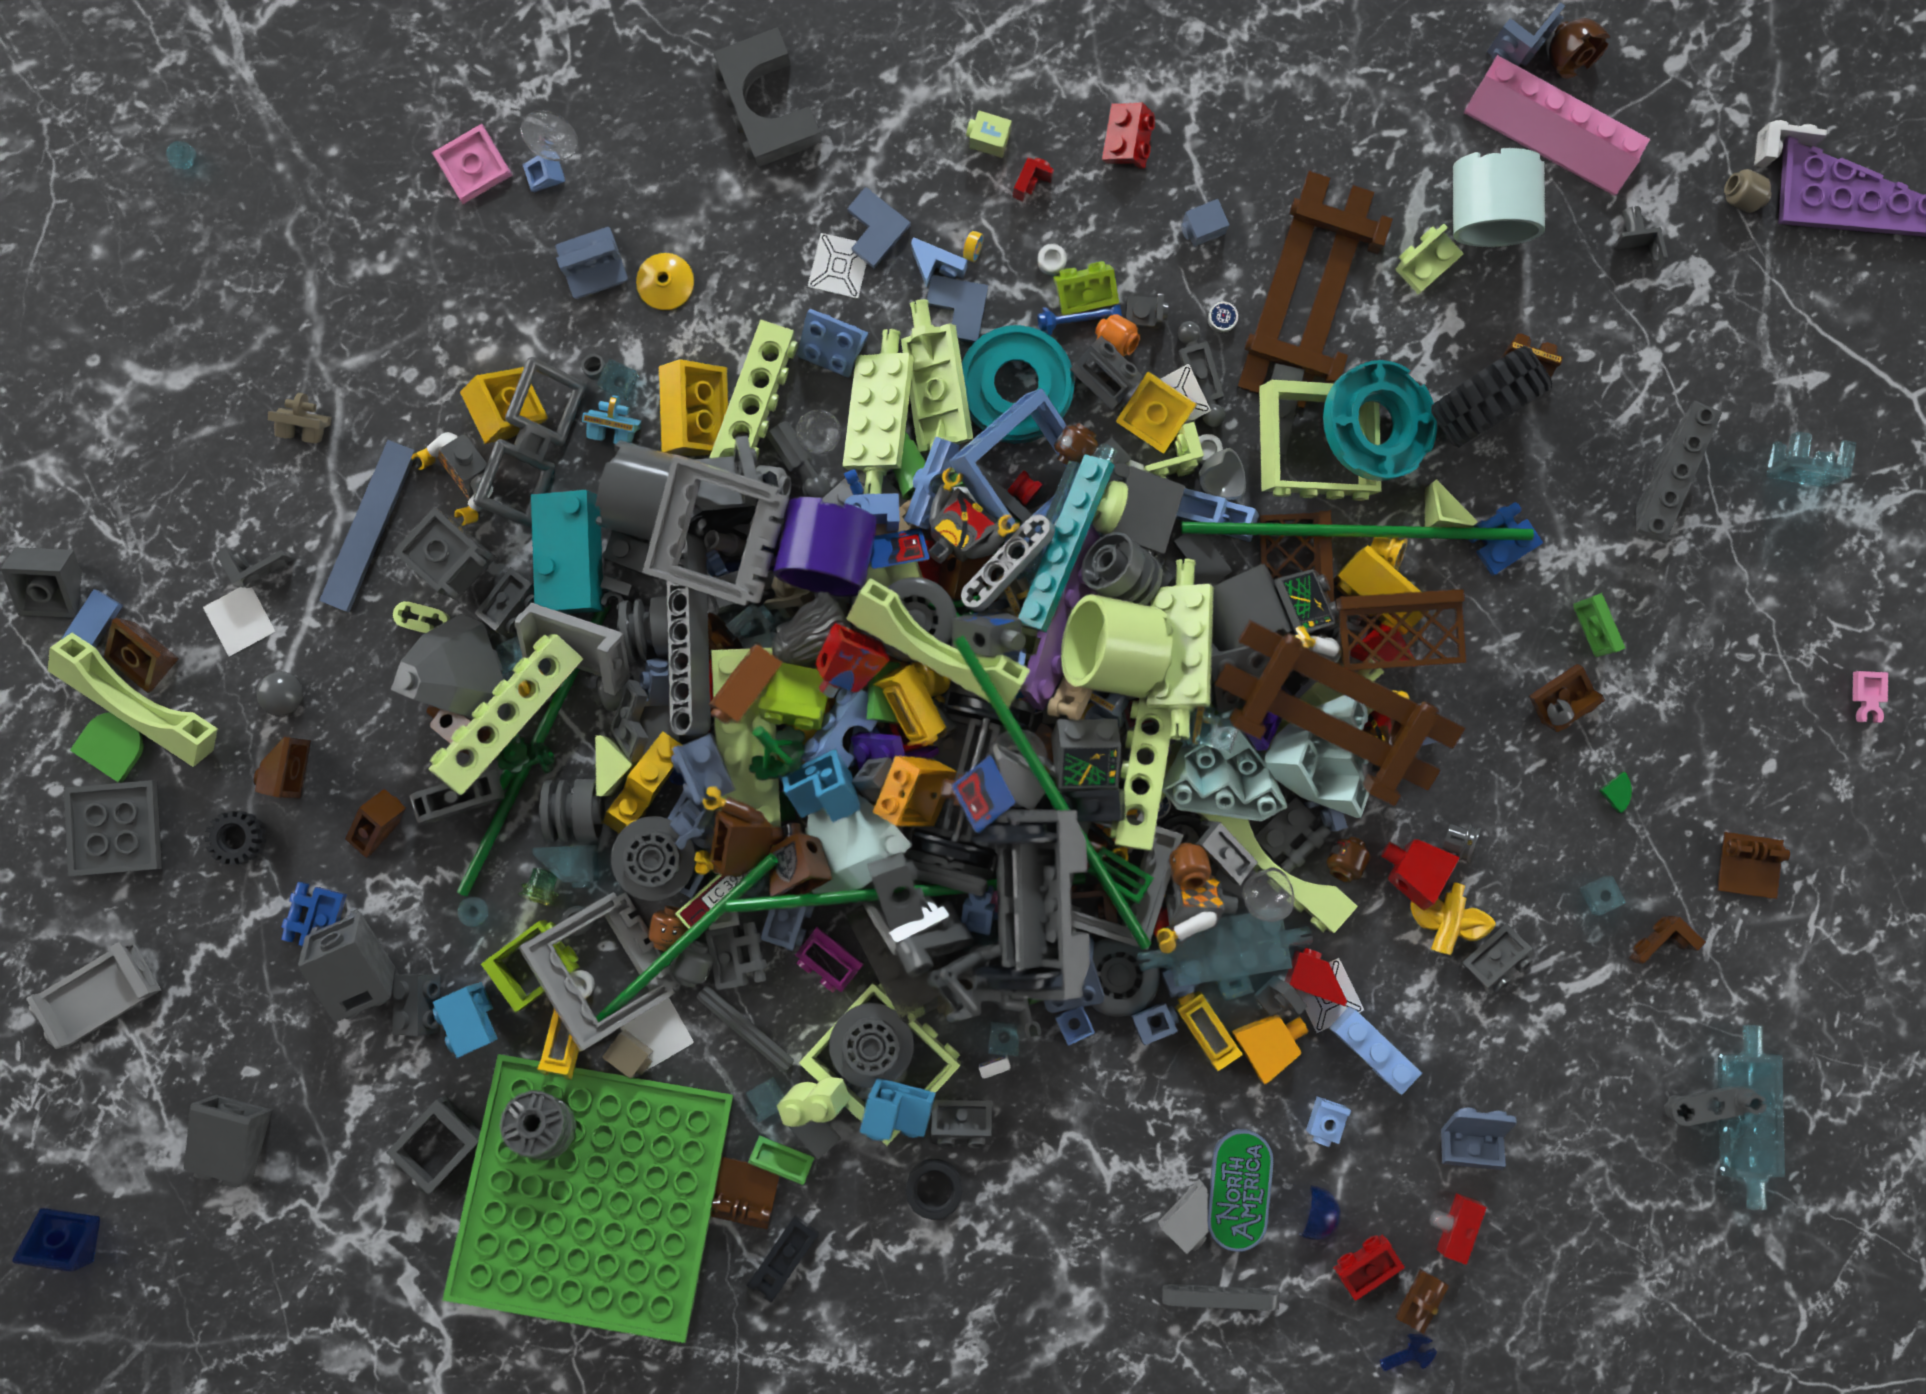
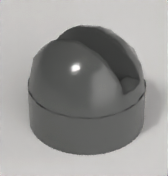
M590 354L582 360L581 368L588 378L592 380L603 378L606 373V364L600 355Z
M1558 699L1556 700L1557 704L1553 705L1550 703L1547 709L1548 717L1553 725H1563L1574 717V712L1569 703Z

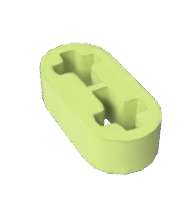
M407 601L399 603L393 611V618L397 625L421 633H427L434 629L433 625L425 623L426 617L436 619L437 615H439V620L443 621V623L450 620L449 615L439 609ZM411 607L410 612L419 615L418 620L408 619L407 623H405L406 618L402 617L403 611L408 612Z

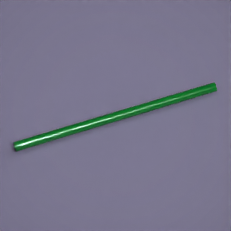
M770 853L607 1005L596 1016L598 1022L622 1009L725 913V900L740 899L778 863V859Z

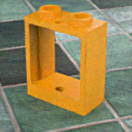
M896 756L873 813L896 826H934L946 799L941 797L943 779L954 780L957 771L935 759ZM934 792L937 794L936 799L933 798Z

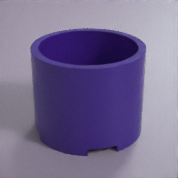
M801 497L790 500L774 568V576L788 585L814 593L829 592L831 595L842 597L858 596L866 582L877 528L875 525L876 517L866 510L845 503L842 507L833 503H823L822 498Z

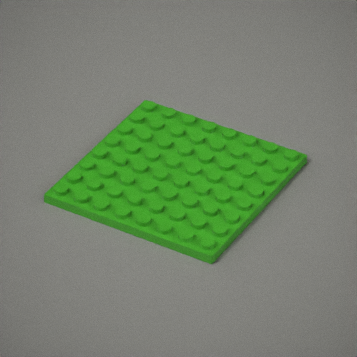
M498 1054L442 1301L685 1343L734 1095L633 1077L630 1079L627 1076L576 1067L574 1068L572 1080H569L559 1074H541L537 1070L540 1061ZM531 1090L542 1091L560 1099L570 1107L576 1121L575 1137L569 1148L560 1156L546 1161L534 1160L510 1150L503 1141L500 1131L501 1116L507 1104L518 1094ZM541 1121L538 1123L536 1130L539 1129Z

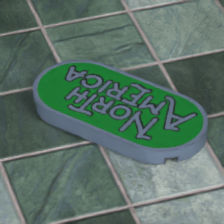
M1236 1129L1227 1133L1215 1145L1212 1156L1207 1206L1208 1229L1213 1239L1221 1247L1235 1252L1246 1251L1255 1247L1263 1239L1268 1225L1274 1161L1273 1153L1264 1138L1248 1129Z

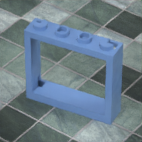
M1042 388L1021 397L949 460L956 473L963 474L962 482L978 505L997 521L1004 515H1010V513L975 462L1029 414L1055 450L1054 444L1067 425ZM1074 464L1071 469L1065 465L1073 478L1032 516L1043 515L1052 524L1055 523L1054 517L1061 513L1080 466ZM1012 517L1007 521L1008 529H1011L1016 523ZM1038 525L1034 530L1038 533L1043 528ZM1008 533L1007 539L1004 542L1006 543L1014 533ZM1027 536L1024 538L1028 543L1032 542Z

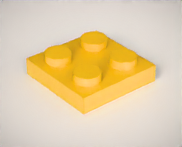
M1147 372L1115 422L1164 454L1179 433L1182 425L1185 424L1197 406V403L1151 372Z

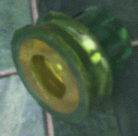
M533 868L529 882L521 884L523 890L518 893V896L540 905L554 907L555 902L553 900L559 895L554 892L558 875L544 869Z

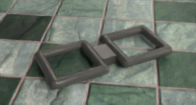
M535 357L527 359L505 416L508 423L520 428L514 445L502 439L495 442L473 499L476 506L525 527H532L531 500L526 513H522L488 498V494L504 453L542 470L533 494L546 493L555 470V465L544 459L549 442L557 446L565 444L586 389V384L583 381ZM536 371L573 389L557 432L519 415Z

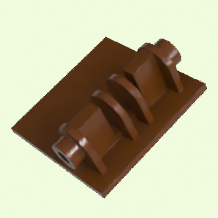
M1724 832L1717 890L1777 899L1781 863L1788 861L1790 858V850L1785 849L1783 846L1784 840Z
M722 1157L710 1217L768 1229L779 1176L748 1162Z

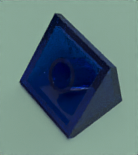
M40 1208L12 1259L13 1263L75 1272L94 1261L100 1217Z

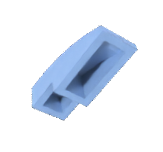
M1187 488L1184 489L1176 519L1184 522L1257 523L1259 513L1255 508L1228 502L1226 498ZM1253 535L1227 536L1251 542Z

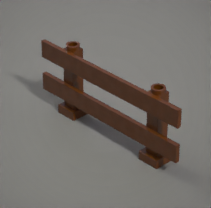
M1308 171L1300 198H1294L1289 211V215L1293 216L1255 334L1249 333L1244 350L1249 352L1237 385L1238 388L1260 394L1259 386L1263 385L1270 361L1304 369L1302 382H1313L1316 375L1325 378L1324 383L1334 384L1342 375L1348 355L1337 351L1332 358L1323 355L1322 351L1358 241L1369 243L1367 251L1379 254L1385 245L1393 218L1382 215L1378 222L1366 218L1375 192L1352 185L1343 211L1322 204L1331 178ZM1317 226L1335 232L1336 236L1300 345L1296 346L1277 339L1314 227ZM1298 400L1297 407L1303 409L1306 401Z
M1252 620L1248 621L1238 642L1271 658L1262 676L1259 679L1225 663L1214 683L1216 686L1247 701L1242 711L1234 708L1229 717L1234 727L1261 739L1266 731L1262 720L1268 711L1381 767L1376 777L1368 774L1362 784L1369 794L1393 806L1397 804L1401 797L1396 788L1402 778L1429 791L1441 771L1439 768L1415 757L1426 737L1454 749L1466 729L1458 723L1438 714L1439 709L1425 701H1422L1420 705L1302 646L1304 641L1289 633L1284 637ZM1291 669L1405 725L1394 746L1281 690L1280 688Z

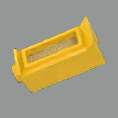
M914 664L907 666L902 671L899 668H895L873 684L883 689V693L907 739L910 740L907 743L908 746L920 743L922 746H927L938 739L937 734L946 728Z
M1200 991L1195 994L1192 992L1178 999L1180 1004L1174 1008L1217 1071H1220L1243 1055Z
M554 1008L543 1054L537 1070L543 1075H548L549 1073L559 1074L565 1079L572 1080L579 1048Z

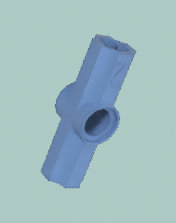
M935 436L924 468L919 469L914 475L913 487L915 492L904 521L929 530L932 501L940 485L945 484L942 480V474L946 469L952 467L949 460L958 453L959 445Z

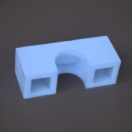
M842 688L836 696L835 704L824 715L821 730H817L813 738H810L805 743V752L801 759L809 762L836 749L848 768L854 756L843 748L842 738L847 729L856 725L863 726L872 731L878 722L867 720L868 693L862 689L854 693Z
M1348 1007L1329 1027L1340 1040L1368 1063L1372 1070L1397 1093L1402 1095L1422 1074L1355 1009Z

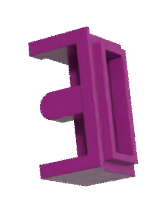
M820 926L816 927L795 954L799 958L796 963L809 974L813 970L822 977L819 982L831 992H834L836 989L842 992L865 962L855 958L845 950V946L838 941H834L824 933L823 928ZM813 943H816L849 970L841 981L837 980L805 954Z

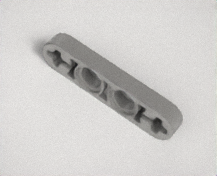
M1043 515L1031 516L965 585L961 593L963 603L971 610L977 612L988 608L1052 540L1055 533L1053 524ZM1038 525L1044 530L1041 535L1034 530ZM1026 536L1034 543L1032 546L1024 539ZM1018 545H1024L1025 554L1023 557L1017 560L1012 559V550ZM1003 567L1004 576L1001 580L993 582L990 577L992 571L995 568ZM984 581L992 587L990 590L982 584ZM974 592L979 593L981 597L978 602L972 596Z

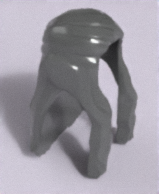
M820 592L814 601L802 606L791 621L776 627L777 633L771 643L773 656L782 663L813 668L834 623L852 630V627L846 620L844 611L840 607V603L835 600L845 599L847 604L852 601V598L833 597L829 592ZM858 627L853 629L854 631L859 632L863 635L870 634L869 632L861 630Z

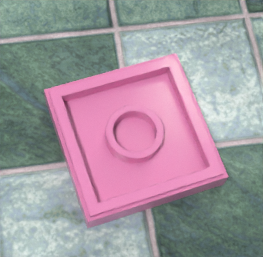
M482 124L432 152L463 204L513 176Z

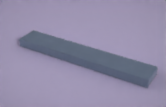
M387 440L319 601L350 613L414 462L411 457L417 451Z

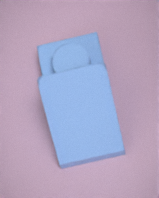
M913 237L911 242L912 253L926 287H928L931 275L934 274L936 268L940 269L939 272L949 278L957 276L963 279L967 270V259Z

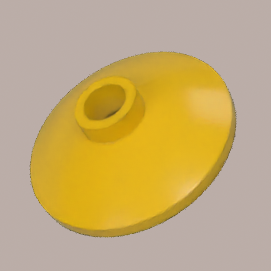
M660 253L651 256L640 266L636 277V286L640 297L650 307L664 311L673 310L683 305L691 296L694 288V276L690 266L681 257L671 253ZM661 275H668V280L665 283L658 281Z

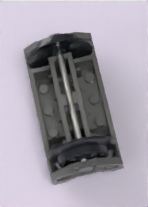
M950 683L943 708L954 724L957 725L958 729L944 739L940 733L937 734L938 739L934 742L933 746L938 747L939 754L931 759H935L957 771L954 780H958L959 774L965 775L988 756H992L996 764L993 747L996 743L1022 756L1007 729L1000 727L1003 723L992 705L979 695L965 690L961 685ZM1014 698L1008 709L1028 740L1036 709L1030 703ZM953 711V712H956V713H959V714H962V715H965V716H969V717H972V718L970 719V718H966V717H962V716L950 714V712ZM934 792L933 798L936 799L937 794ZM945 799L934 826H912L908 840L912 845L905 852L904 857L992 879L997 855L996 843L971 841V837L983 834V829L976 833L963 807L954 805L955 799ZM919 829L950 837L951 840L920 833ZM961 840L992 848V850L988 851L978 847L959 843L958 841ZM921 849L926 850V851H930V852H934V853H937V854L945 855V856H947V857L945 858V857L933 855V854H930V853H926V852L921 851ZM954 858L980 864V866L956 861Z
M1009 808L995 819V823L988 824L983 828V834L971 837L973 842L996 843L999 944L1002 943V956L999 957V965L979 968L975 970V974L979 977L987 978L990 988L1000 989L1002 995L1011 996L1013 999L1067 1000L1082 997V986L1090 966L1089 933L1071 931L1070 873L1087 871L1086 839L1077 821V810H1024ZM1040 821H1057V834L1048 832L1047 823ZM1062 974V986H1051L1053 977Z

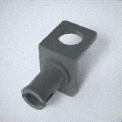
M1633 206L1626 208L1621 214L1627 232L1621 233L1614 244V249L1620 250L1648 246L1653 268L1655 271L1660 270L1668 259L1661 227L1645 229L1641 207L1635 206V212H1633ZM1657 245L1659 247V258L1657 255Z

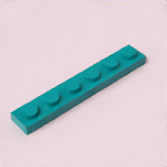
M1084 455L1054 528V537L1048 543L1018 618L1021 619L1023 626L1047 633L1115 465L1111 461Z

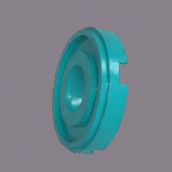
M1009 325L984 334L969 348L962 360V369L970 420L981 431H984L1015 404L1004 400L997 393L994 385V377L998 369L1010 361H1023L1036 371L1038 377L1037 390L1043 389L1061 418H1064L1073 398L1074 373L1070 370L1072 364L1067 353L1050 335L1029 326ZM1029 414L1004 436L1000 442L1013 444L1027 443L1040 439L1045 435Z
M1374 360L1358 365L1345 372L1335 381L1325 401L1323 424L1326 439L1332 452L1349 471L1368 480L1386 481L1411 473L1420 466L1419 463L1426 453L1431 452L1435 443L1437 421L1431 413V406L1434 404L1432 396L1425 384L1419 386L1414 378L1408 374L1411 370L1401 364L1387 360ZM1366 402L1380 403L1386 407L1391 415L1393 429L1389 439L1384 444L1375 445L1371 443L1361 430L1359 409Z

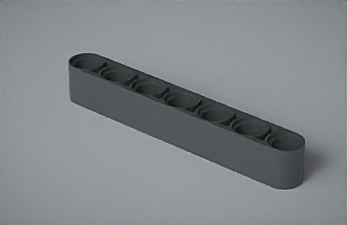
M687 533L678 566L707 575L706 546L703 538ZM667 581L670 725L673 732L678 735L701 738L709 732L711 725V711L708 705L710 703L707 593Z

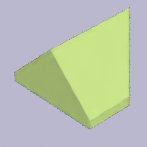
M1437 479L1425 488V527H1472L1478 522Z

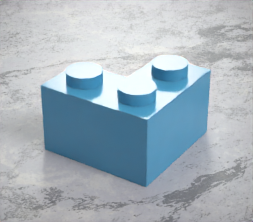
M836 749L801 765L799 770L793 774L787 773L782 777L785 793L801 818L824 808L834 823L861 810L855 786L851 783L853 780L852 774Z
M482 982L466 986L433 1002L435 1006L433 1009L434 1017L439 1025H443L447 1034L445 1037L446 1045L451 1053L455 1052L457 1058L498 1039L486 1013L492 1010L493 1006Z
M877 1077L867 1098L860 1133L867 1134V1137L877 1141L890 1140L894 1130L901 1131L907 1137H924L936 1093Z

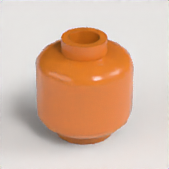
M1118 314L1111 315L1106 320L1102 319L1095 329V334L1098 335L1097 339L1102 336L1106 341L1112 343L1123 357L1131 355L1140 341L1137 326Z

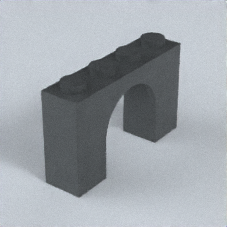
M778 27L713 52L716 63L711 64L717 81L723 80L727 89L722 90L728 108L731 106L735 108L737 115L732 117L738 134L744 132L747 139L743 143L749 160L755 159L757 167L822 143L819 129L809 106L779 118H765L755 114L746 104L748 90L754 81L761 76L791 65L788 51Z

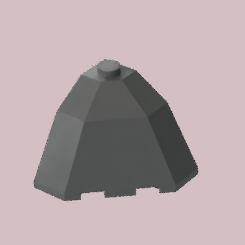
M459 614L423 634L401 660L391 690L425 704L474 718L472 716L474 710L481 703L485 702L487 704L494 697L492 691L503 680L501 674L503 668L497 651L492 649L488 638L491 634L487 624ZM507 703L502 704L498 708V716L501 720L506 719L510 706Z

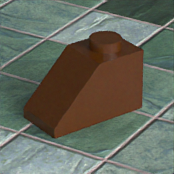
M383 789L359 807L345 840L364 857L368 858L399 824L406 807L402 805L397 797L392 796L387 790Z

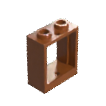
M760 645L752 646L708 704L713 708L711 714L724 724H728L730 721L738 723L782 665V662Z

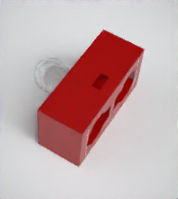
M1456 1193L1449 1214L1442 1211H1434L1430 1215V1224L1434 1228L1443 1231L1436 1250L1444 1257L1467 1265L1487 1207L1477 1200Z

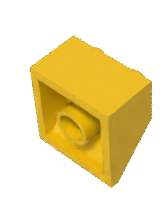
M523 367L476 375L460 391L485 444L496 442L499 439L506 440L519 433L520 428L508 423L505 416L523 372ZM531 384L519 415L540 424L546 421L548 417Z

